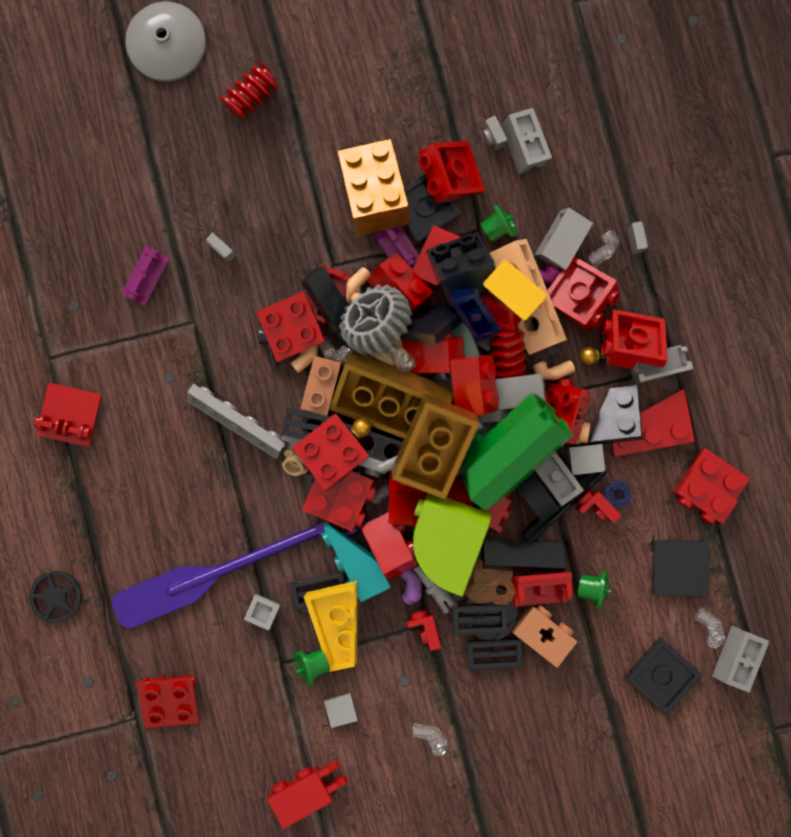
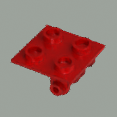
M305 291L256 312L276 362L295 357L302 351L326 342Z
M550 382L546 391V402L556 411L554 414L558 419L562 418L567 423L574 435L566 443L575 445L576 440L580 439L582 427L574 424L575 422L584 424V421L576 419L577 414L586 416V413L579 412L578 409L587 411L591 399L588 397L590 392L582 388Z
M48 383L41 416H36L34 420V427H37L36 435L89 447L102 395Z
M336 413L292 447L325 491L369 457Z
M392 470L389 471V524L416 527L419 516L414 515L419 499L425 501L427 492L393 480Z
M186 674V676L174 678L173 675H170L169 679H166L165 676H161V679L145 677V680L136 682L145 728L200 723L194 687H196L195 676Z

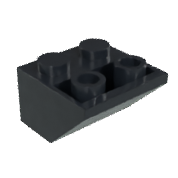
M478 232L466 234L459 239L438 244L434 248L426 250L436 281L447 306L489 292L484 287V282L496 268L494 260Z

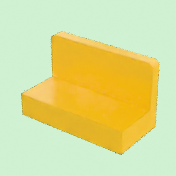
M506 259L501 262L484 282L485 288L524 321L530 317L537 307H540L547 300L548 295Z

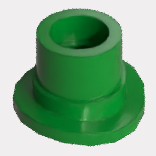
M494 205L493 207L496 211L481 223L487 237L492 242L507 235H510L511 238L516 237L517 228L512 221L514 219L513 215H508L500 206Z
M603 571L602 575L597 577L582 575L578 597L597 603L596 609L600 610L606 595H611L612 591L608 589L610 583L609 573Z
M317 650L310 654H304L301 651L293 653V661L297 667L295 672L297 675L301 674L308 688L313 687V680L330 671L327 658L322 650Z

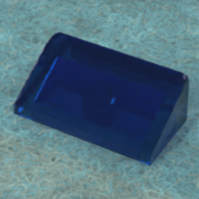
M477 289L451 290V303L475 341L501 331Z

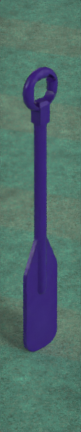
M328 521L219 566H181L122 590L114 596L112 601L117 619L122 626L132 628L194 603L219 577L321 536L325 532L324 524ZM361 526L360 528H354L353 531L346 529L345 533L353 537L361 531Z

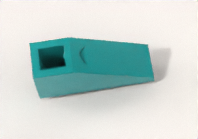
M327 522L324 524L325 532L322 533V537L328 548H334L337 554L334 557L335 563L339 571H345L349 578V581L346 583L357 581V596L360 602L391 588L390 581L384 576L374 554L332 523Z

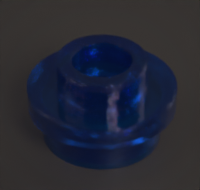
M613 481L604 490L605 499L614 508L625 507L631 500V489L622 481ZM617 489L623 493L622 498L619 500L614 498V491Z

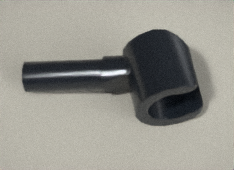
M260 330L258 336L259 344L267 345L271 367L278 366L264 330Z

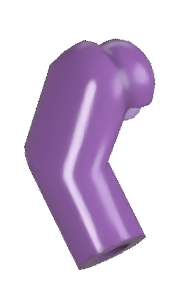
M411 569L400 575L406 582V590L402 595V599L408 605L418 602L422 596V581Z

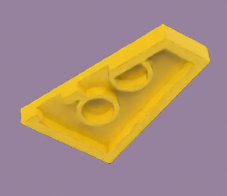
M357 581L307 592L304 595V599L321 649L327 658L330 668L329 672L355 667L357 663Z

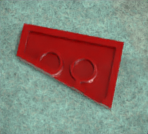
M681 389L641 412L643 440L610 443L612 455L616 457L695 442L685 390Z

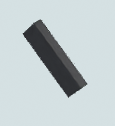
M318 266L301 281V284L342 348H350L343 340L339 327L342 323L340 317L346 313L344 308L348 307V304L324 266Z
M484 539L482 543L483 569L564 572L566 569L563 543Z

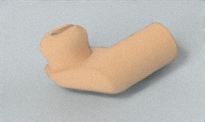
M568 360L548 369L547 363L541 361L533 365V370L535 374L542 373L544 380H558L574 373L575 367Z

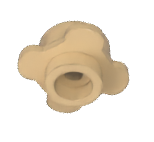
M290 448L284 451L285 460L282 462L285 472L292 476L306 474L308 468L296 452Z

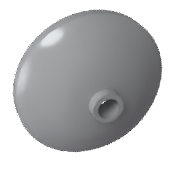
M157 2L146 6L133 17L126 32L125 43L128 56L139 72L150 79L169 82L186 77L198 67L205 53L206 36L200 20L190 9L174 2ZM160 32L167 33L164 38L158 37Z

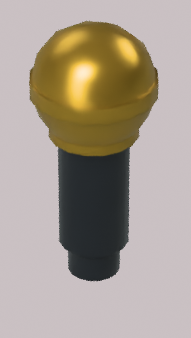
M592 347L584 348L580 353V360L588 366L598 363V361H607V357L601 355V350L598 351Z
M358 419L352 425L350 432L358 440L369 435L371 425L365 419Z

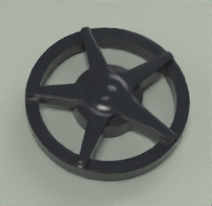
M51 571L44 573L35 580L30 590L29 600L31 608L39 618L48 622H62L77 612L81 604L82 592L79 583L72 575L63 571ZM52 575L63 576L72 584L66 587L55 585ZM47 577L49 588L45 593L35 594L39 583ZM74 587L76 590V602L72 608L66 601L68 598L67 592ZM35 598L44 599L48 605L46 614L39 610ZM60 606L69 611L67 615L60 618L50 617L53 609Z

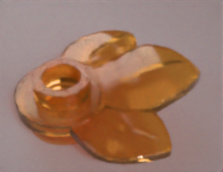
M476 559L472 570V576L475 581L466 586L464 594L478 604L491 601L496 605H506L512 601L515 594V588L511 582L514 572L513 570L483 569L482 559ZM503 586L506 589V594L498 595L496 588Z

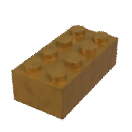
M352 350L344 365L329 410L355 420L365 419L371 426L405 439L424 393L451 404L453 389L373 357L363 356L361 353Z

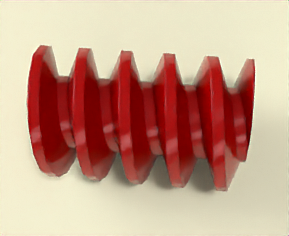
M258 60L259 68L255 66L250 68L252 76L246 73L242 75L244 83L238 80L234 82L236 91L231 88L226 90L229 99L222 95L219 96L224 106L235 117L240 116L246 120L248 118L245 112L246 109L252 112L256 111L253 105L254 101L262 105L264 104L261 99L262 94L269 98L271 97L269 87L277 91L279 90L275 77L260 60Z
M516 327L513 332L491 328L489 330L490 335L497 337L491 339L490 344L498 346V348L490 351L491 355L498 357L493 359L495 366L499 367L496 368L495 377H500L499 379L525 376L526 364L524 360L526 356L523 351L525 343L522 341L525 337L524 332Z

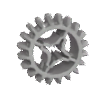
M378 284L374 289L368 287L365 293L359 292V297L355 300L351 299L352 304L344 308L346 313L340 317L342 323L339 327L343 340L352 350L361 353L363 356L365 354L373 356L376 352L383 354L386 347L392 348V344L395 341H401V334L408 333L406 326L412 323L410 320L412 312L408 300L399 290L390 287L388 284L384 287Z

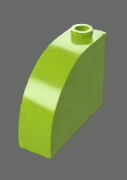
M427 493L425 501L419 499L414 515L419 516L413 538L417 562L425 575L437 586L456 595L463 596L489 527L491 513L449 498L443 499Z

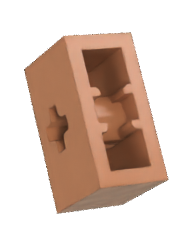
M314 356L300 408L302 411L324 416L330 415L331 410L329 409L342 370L340 362Z
M530 605L517 621L512 632L558 668L578 642L572 637L575 632L563 622L559 626L550 620L553 615L541 605L537 609ZM542 628L544 630L549 629L551 634L549 639L547 637L542 638L540 633Z

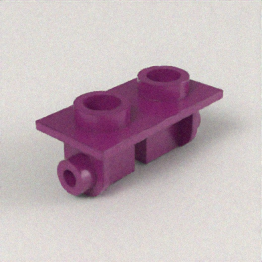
M401 227L373 233L388 258L397 252L411 268L414 267L419 254Z
M145 247L121 295L146 307L170 258L160 254L159 251L153 248Z

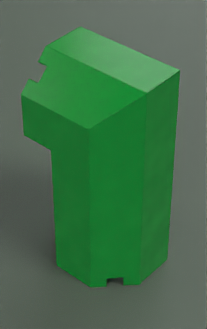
M531 393L486 436H482L481 433L474 434L458 471L470 500L485 511L506 498L574 436L567 423L562 418L558 419L554 414L556 411L538 394Z

